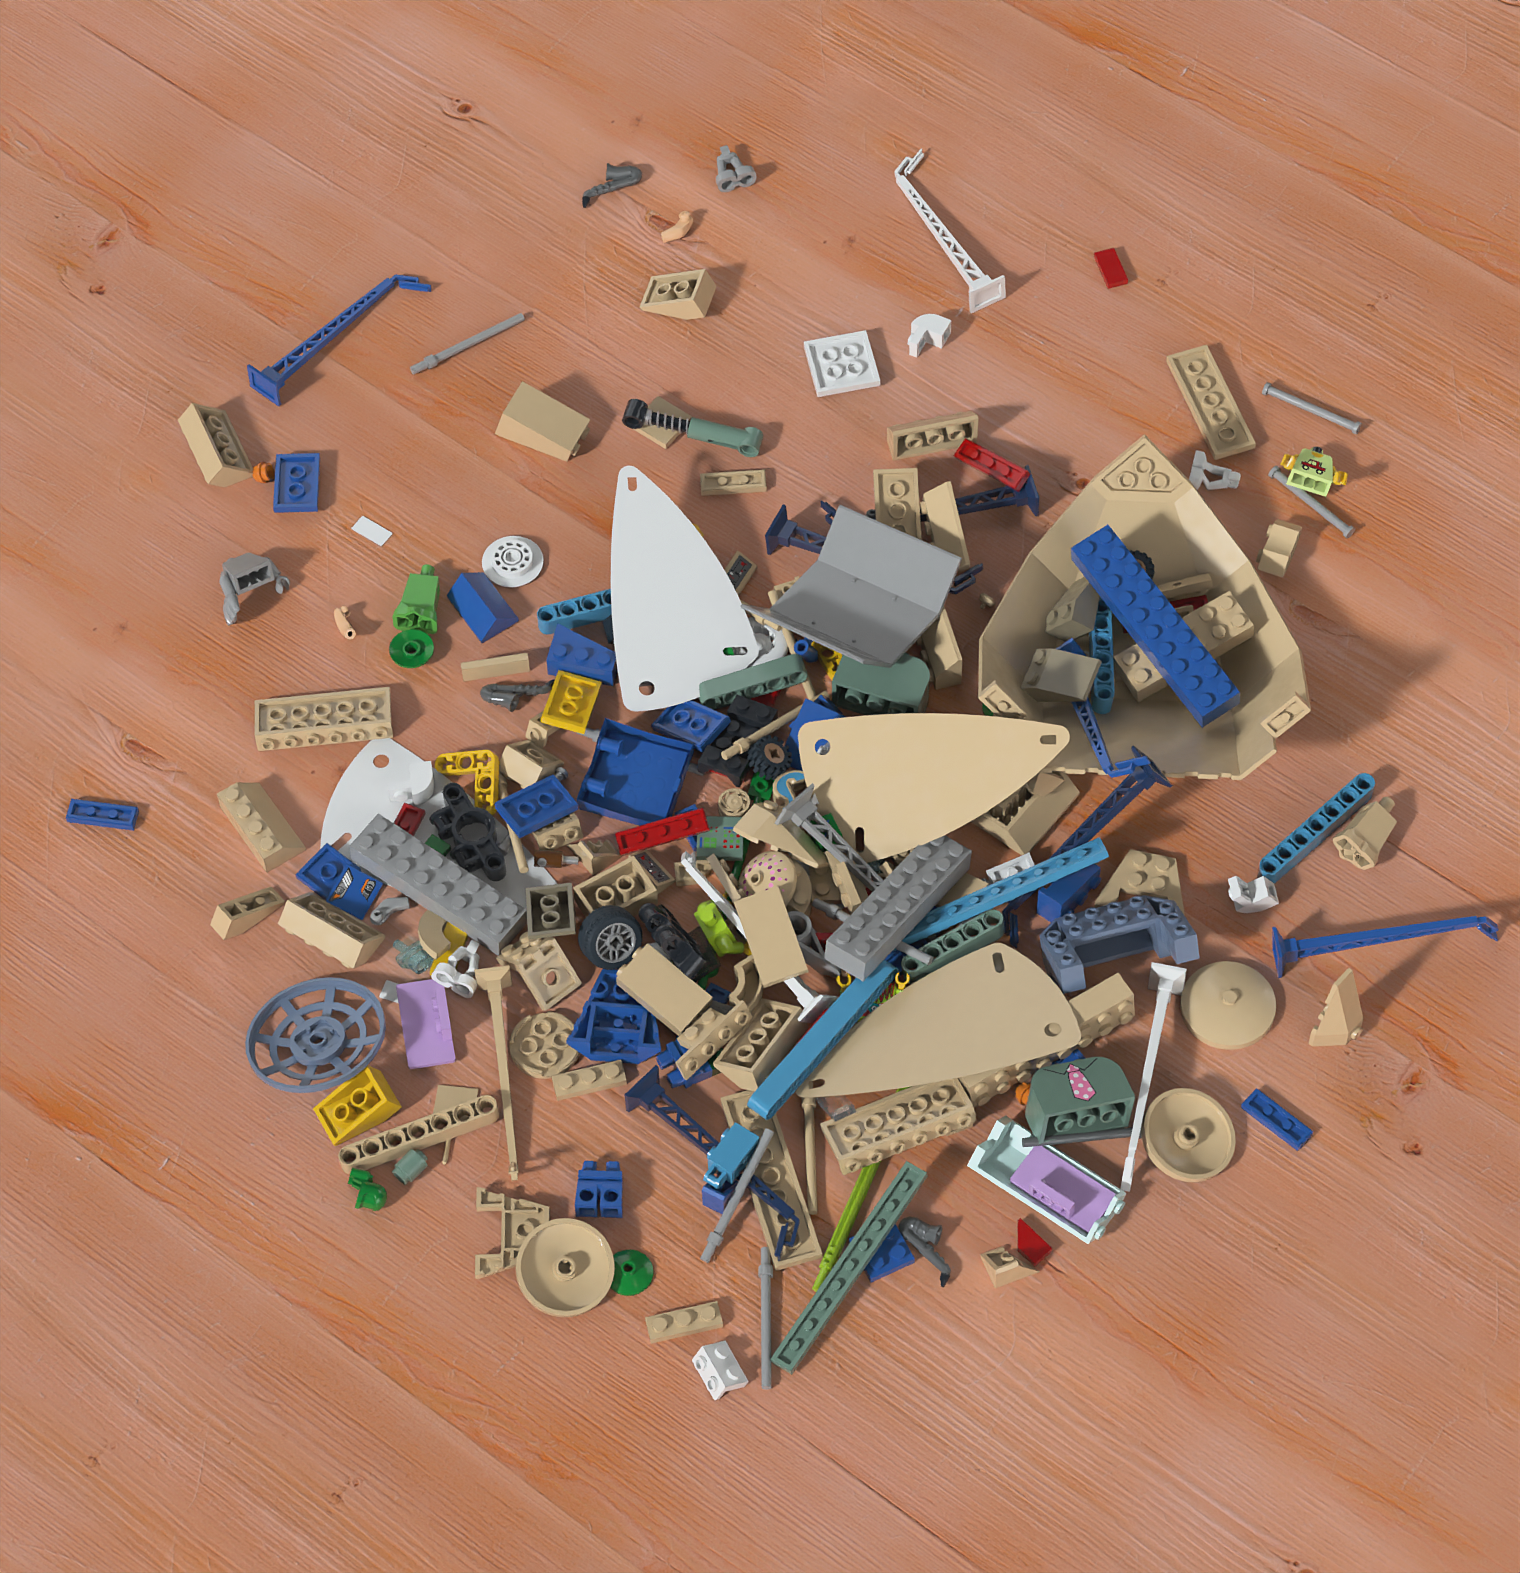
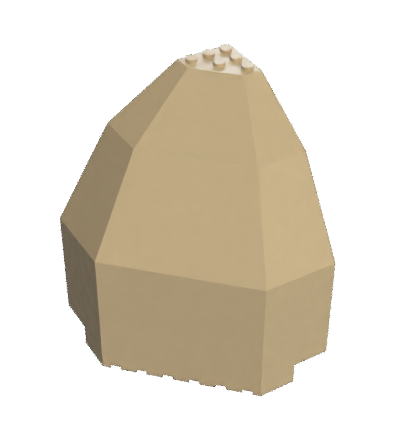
M1144 434L1093 477L1029 552L979 638L978 698L997 717L1061 725L1069 731V743L1041 770L1042 773L1065 771L1067 774L1096 772L1098 775H1108L1103 771L1071 702H1037L1021 689L1024 677L1036 650L1056 649L1065 643L1045 631L1047 626L1046 618L1049 612L1075 581L1084 577L1071 559V547L1108 524L1129 551L1139 550L1141 553H1146L1152 559L1155 567L1152 581L1156 585L1209 573L1213 584L1212 588L1201 594L1195 592L1188 593L1186 597L1181 599L1206 595L1209 603L1230 591L1254 625V635L1252 638L1214 659L1240 691V704L1203 728L1169 685L1144 700L1137 702L1123 680L1114 683L1115 694L1111 711L1107 714L1094 712L1114 770H1118L1115 763L1135 758L1131 749L1132 746H1135L1151 758L1166 777L1185 778V776H1198V779L1227 777L1231 778V780H1242L1277 752L1275 739L1311 711L1302 651L1249 558L1190 480ZM1172 597V598H1168L1167 600L1170 602V601H1175V600H1180V599H1174V598ZM1112 612L1114 663V656L1137 643L1129 633L1123 634L1121 623ZM1089 632L1074 639L1080 647L1089 648ZM1090 690V692H1089V694H1088V698H1089L1090 704H1091V690ZM1043 735L1040 738V742L1044 745L1056 744V735Z

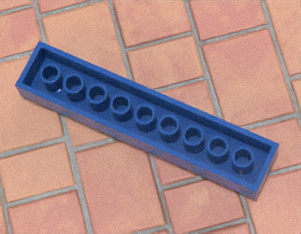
M1108 524L1071 547L1072 561L1202 728L1240 704V691Z

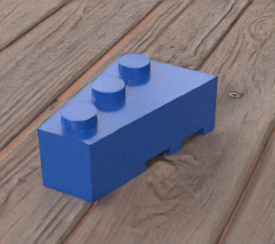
M557 623L546 660L548 675L556 676L558 670L600 681L603 685L614 686L618 672L615 652Z
M1094 863L1080 869L1078 872L1051 882L1052 884L1047 889L1044 887L1040 888L1038 891L1037 914L1050 922L1055 918L1063 917L1065 914H1074V909L1078 905L1082 906L1086 901L1088 892L1091 889H1096L1101 881V867Z

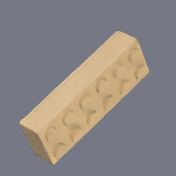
M1230 591L1182 617L1214 659L1249 640L1254 635L1253 623ZM1137 644L1114 656V669L1137 702L1144 700L1169 685Z

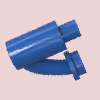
M804 637L803 640L795 643L794 651L806 662H816L818 660V651L811 645L813 641Z

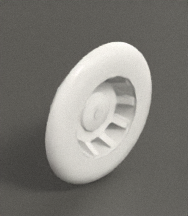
M507 536L494 541L488 546L482 557V568L486 576L495 584L503 587L526 585L539 575L543 567L541 549L532 540L521 536Z
M749 617L748 620L758 645L759 654L747 668L785 657L789 648L782 630L776 631L768 625L763 626L756 622L754 617ZM731 647L734 655H745L748 652L746 647Z

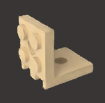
M525 932L520 936L518 942L503 948L501 954L496 957L501 966L509 965L510 969L520 973L537 1003L544 1011L548 1010L582 984L556 939L553 937L529 939L528 932ZM553 971L555 973V980L548 984L546 976L549 972Z

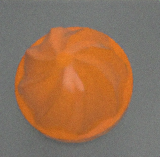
M259 462L252 471L253 478L260 483H268L275 476L271 463Z
M1023 1082L1016 1088L1015 1096L1021 1105L1027 1104L1031 1083Z

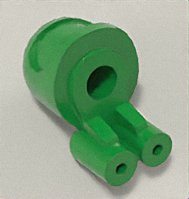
M352 1167L348 1184L359 1190L355 1208L364 1207L372 1211H379L384 1207L387 1200L386 1189L380 1184L373 1183V1175L369 1171Z

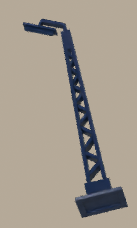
M1029 465L1025 466V470L1030 473V476L1019 492L1005 486L956 498L958 514H968L1010 505H1017V507L1028 505L1033 514L1039 516V495ZM1013 493L1014 497L1004 498L1006 494ZM821 501V508L828 513L825 516V520L831 525L833 520L830 517L834 518L837 510L827 502ZM920 515V522L927 521L926 515Z
M783 504L765 534L767 554L771 555L779 544L786 547L792 545L820 554L826 537L801 528L796 522L788 520L786 505ZM796 534L802 536L804 541L795 538ZM983 563L977 564L955 577L954 586L958 587H951L949 593L956 595L976 582L974 575L983 570Z
M1132 746L1131 749L1135 758L1147 756L1135 746ZM1148 757L1151 763L1135 767V771L1123 780L1050 858L1089 842L1144 789L1148 790L1155 782L1169 788L1173 785L1154 761ZM1039 888L1008 901V905L1002 911L1005 927L1004 934L1010 935V945L1015 948L1018 947L1017 944L1019 943L1018 916L1011 913V911L1020 907Z
M655 1065L624 1094L626 1111L630 1112L639 1105L648 1112L650 1110L653 1111L707 1155L713 1146H718L719 1142L665 1094V1089L659 1085V1068ZM663 1100L669 1107L659 1108L656 1104ZM677 1113L676 1121L667 1114ZM681 1117L689 1125H680ZM689 1132H698V1139ZM702 1136H703L709 1143H702ZM739 1174V1176L736 1178L738 1181L740 1180L742 1174ZM753 1174L751 1178L752 1183L749 1182L747 1188L785 1219H791L795 1222L790 1242L785 1241L789 1223L787 1222L786 1226L783 1225L781 1227L774 1256L778 1257V1261H780L784 1246L793 1247L795 1244L800 1220L794 1215L795 1211Z

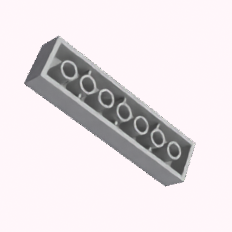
M379 813L350 845L351 860L427 910L445 919L446 922L467 933V936L498 956L501 954L502 949L508 946L527 924V910Z
M945 835L924 845L918 844L826 940L824 959L864 981L969 870L972 850Z

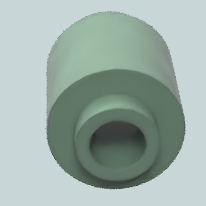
M410 1149L394 1165L395 1169L392 1173L401 1183L406 1185L408 1182H412L428 1166L426 1163L428 1158L419 1149L416 1151Z

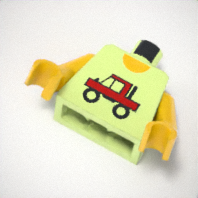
M1312 447L1310 450L1304 448L1300 454H1294L1293 456L1284 454L1280 463L1286 470H1291L1287 485L1325 497L1331 484L1346 485L1348 473L1337 471L1335 466H1333L1332 457L1323 454V450L1320 447Z

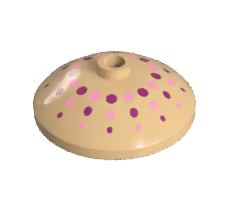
M767 851L753 858L743 870L739 879L740 885L738 890L742 888L748 897L778 886L786 907L795 892L797 883L796 868L792 860L781 852Z

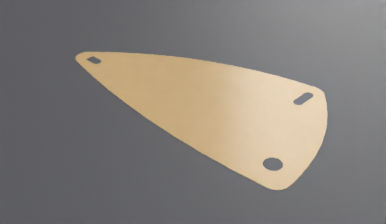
M943 713L882 714L828 719L805 723L798 732L799 753L807 788L812 783L815 787L811 799L815 793L819 804H816L818 808L816 811L821 816L829 813L832 814L843 835V839L855 851V830L858 827L864 829V851L861 853L857 852V854L866 863L916 848L918 844L924 845L981 816L1032 779L1056 757L1070 740L1069 731L1061 725L995 716ZM1043 735H1056V744L1044 745L1040 742V738ZM820 739H826L830 744V750L825 755H820L815 750V744Z
M994 943L937 969L877 1007L845 1034L795 1092L802 1098L840 1096L905 1088L974 1075L1072 1048L1081 1040V1031L1071 1006L1053 980L1023 954L1003 943ZM997 952L1001 953L1005 968L1001 973L995 971L992 957ZM1050 1023H1057L1061 1026V1032L1057 1036L1051 1037L1046 1035L1045 1027ZM818 1079L825 1081L823 1086L809 1089V1081Z

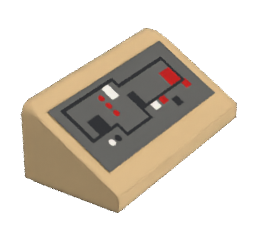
M739 551L735 553L725 568V572L738 596L757 569V565Z
M647 849L628 856V858L632 856L636 858L657 889V894L676 882Z

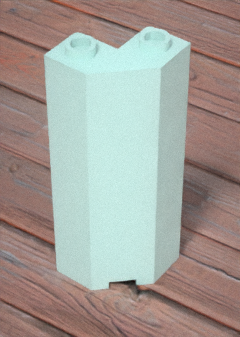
M1007 1116L997 1120L987 1141L977 1145L967 1166L1085 1243L1089 1244L1095 1239L1099 1240L1115 1214L1118 1215L1125 1205L1123 1199L1127 1193L1053 1145H1044V1148L1116 1194L1103 1217L1094 1222L1089 1233L1085 1232L1010 1183L1011 1176L1033 1148H1023L1022 1138L1034 1137L1031 1131Z

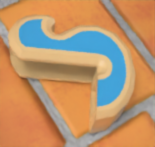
M787 771L775 779L773 783V801L778 805V808L783 810L785 806L796 798L794 793L801 792L807 788L803 771Z

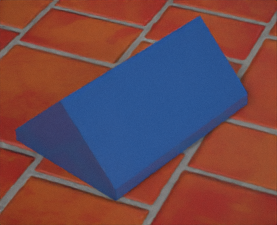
M484 572L461 573L446 595L481 643L486 642L519 621L517 615Z

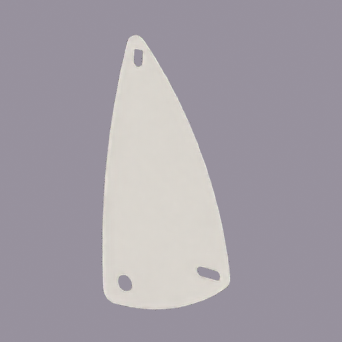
M625 466L619 471L614 504L611 543V608L617 670L623 703L629 710L638 712L666 708L700 697V683L747 668L757 658L759 649L746 612L741 608L742 603L737 592L707 542L684 513L657 485L636 467ZM636 477L637 489L635 491L628 489V478ZM727 647H746L748 652L745 655L727 656L723 653V650ZM649 681L653 683L655 690L651 695H643L639 691V685L642 682Z
M390 738L371 740L354 758L335 788L323 822L320 849L326 843L332 846L343 834L350 833L352 838L338 851L360 867L363 873L385 885H389L351 860L350 845L378 813L394 823L404 803L414 806L413 799H408L404 802H390L387 782L409 780L408 764L425 761ZM378 755H386L389 758V763L384 768H378L373 763L374 758ZM433 767L434 792L428 801L415 806L424 809L426 813L414 835L423 843L432 834L439 838L438 830L435 825L430 823L429 818L434 812L445 807L442 793L443 788L447 784L453 783ZM466 793L472 805L474 806L475 800ZM494 818L497 845L505 839L509 831ZM473 823L464 826L459 834L461 833L467 841H478L480 838L487 836L489 832L486 825ZM453 837L443 840L451 845V850L456 847ZM512 845L508 849V854L504 856L506 876L502 880H489L482 868L471 872V874L523 908H526L525 888L558 884L544 867H534V856L523 845L529 869L528 872L520 873ZM449 852V853L446 855V858H448L449 860H451V861H453L454 863L457 864L456 860H453V859L451 858L450 852ZM495 865V866H492L491 868H498L499 866H498V865Z

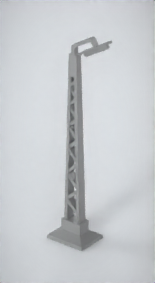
M812 783L784 807L774 824L779 825L791 819L798 827L802 826L838 861H844L847 869L873 892L883 882V879L816 811L818 808L810 801L815 787ZM811 817L818 825H812L808 819ZM832 839H833L838 845L832 844ZM934 933L925 938V940L930 943L938 937Z

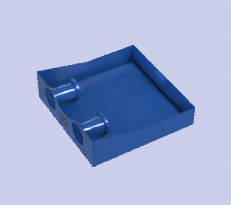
M605 718L597 739L591 765L584 776L577 796L579 810L639 826L672 817L694 753L693 744L651 734Z

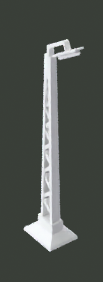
M920 149L914 158L905 157L895 170L896 183L969 285L970 313H974L1006 298L1005 276L1002 275L991 280L988 274L984 275L905 178V176L911 174L924 157V153ZM909 162L908 166H907V167L905 168V170H904L905 176H904V175L900 176L899 173L903 170V168H904V167L906 166V164Z
M685 851L681 856V863L685 866L686 871L746 938L737 910L696 868V852L694 851L690 855ZM799 976L784 981L798 997L799 1003L804 1007L798 1017L799 1022L814 1023L822 1012L827 1008L829 1009L839 998L831 995H819L815 990H811Z
M1151 963L1148 989L1157 991V1003L1129 1144V1153L1125 1160L1120 1189L1130 1192L1136 1160L1134 1155L1140 1135L1167 1005L1170 1003L1171 994L1182 996L1187 971L1185 968Z

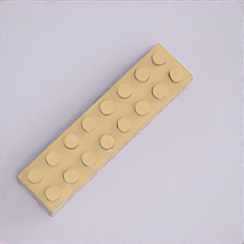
M1117 973L1068 1001L1081 1031V1040L1076 1046L1011 1066L959 1077L958 1080L973 1107L986 1104L993 1096L1003 1094L1014 1084L1028 1080L1038 1069L1051 1066L1052 1062L1057 1061L1059 1058H1067L1072 1051L1079 1047H1086L1093 1039L1100 1035L1105 1036L1116 1026L1130 1022L1135 1016L1134 994L1120 974ZM1050 1023L1045 1027L1046 1035L1051 1037L1057 1036L1061 1032V1026L1057 1023Z

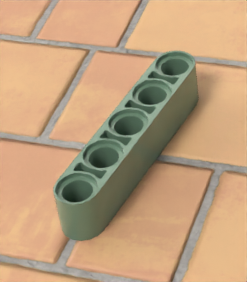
M791 654L704 681L699 684L700 704L716 710L731 705L737 694L751 699L800 684L807 679L803 658L799 654Z
M988 910L919 948L918 950L932 957H937L933 959L930 965L906 955L901 961L904 980H907L908 973L910 975L908 983L913 984L937 969L1001 938L1005 933L1002 913L998 910Z

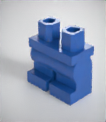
M584 1161L582 1170H578L575 1198L576 1217H598V1200H600L601 1217L623 1218V1174L620 1171L618 1161L607 1162L606 1171H598L597 1162Z

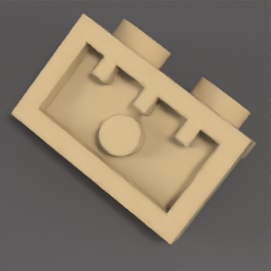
M574 812L531 833L538 843L539 850H555L583 838L579 819Z

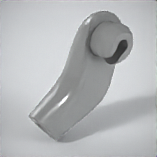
M394 897L383 900L372 911L370 921L374 925H382L393 913L410 909L409 898Z

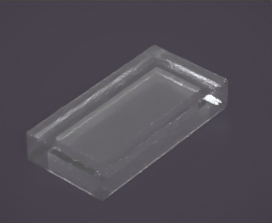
M845 1095L816 1097L817 1104L834 1122L856 1113L854 1105Z

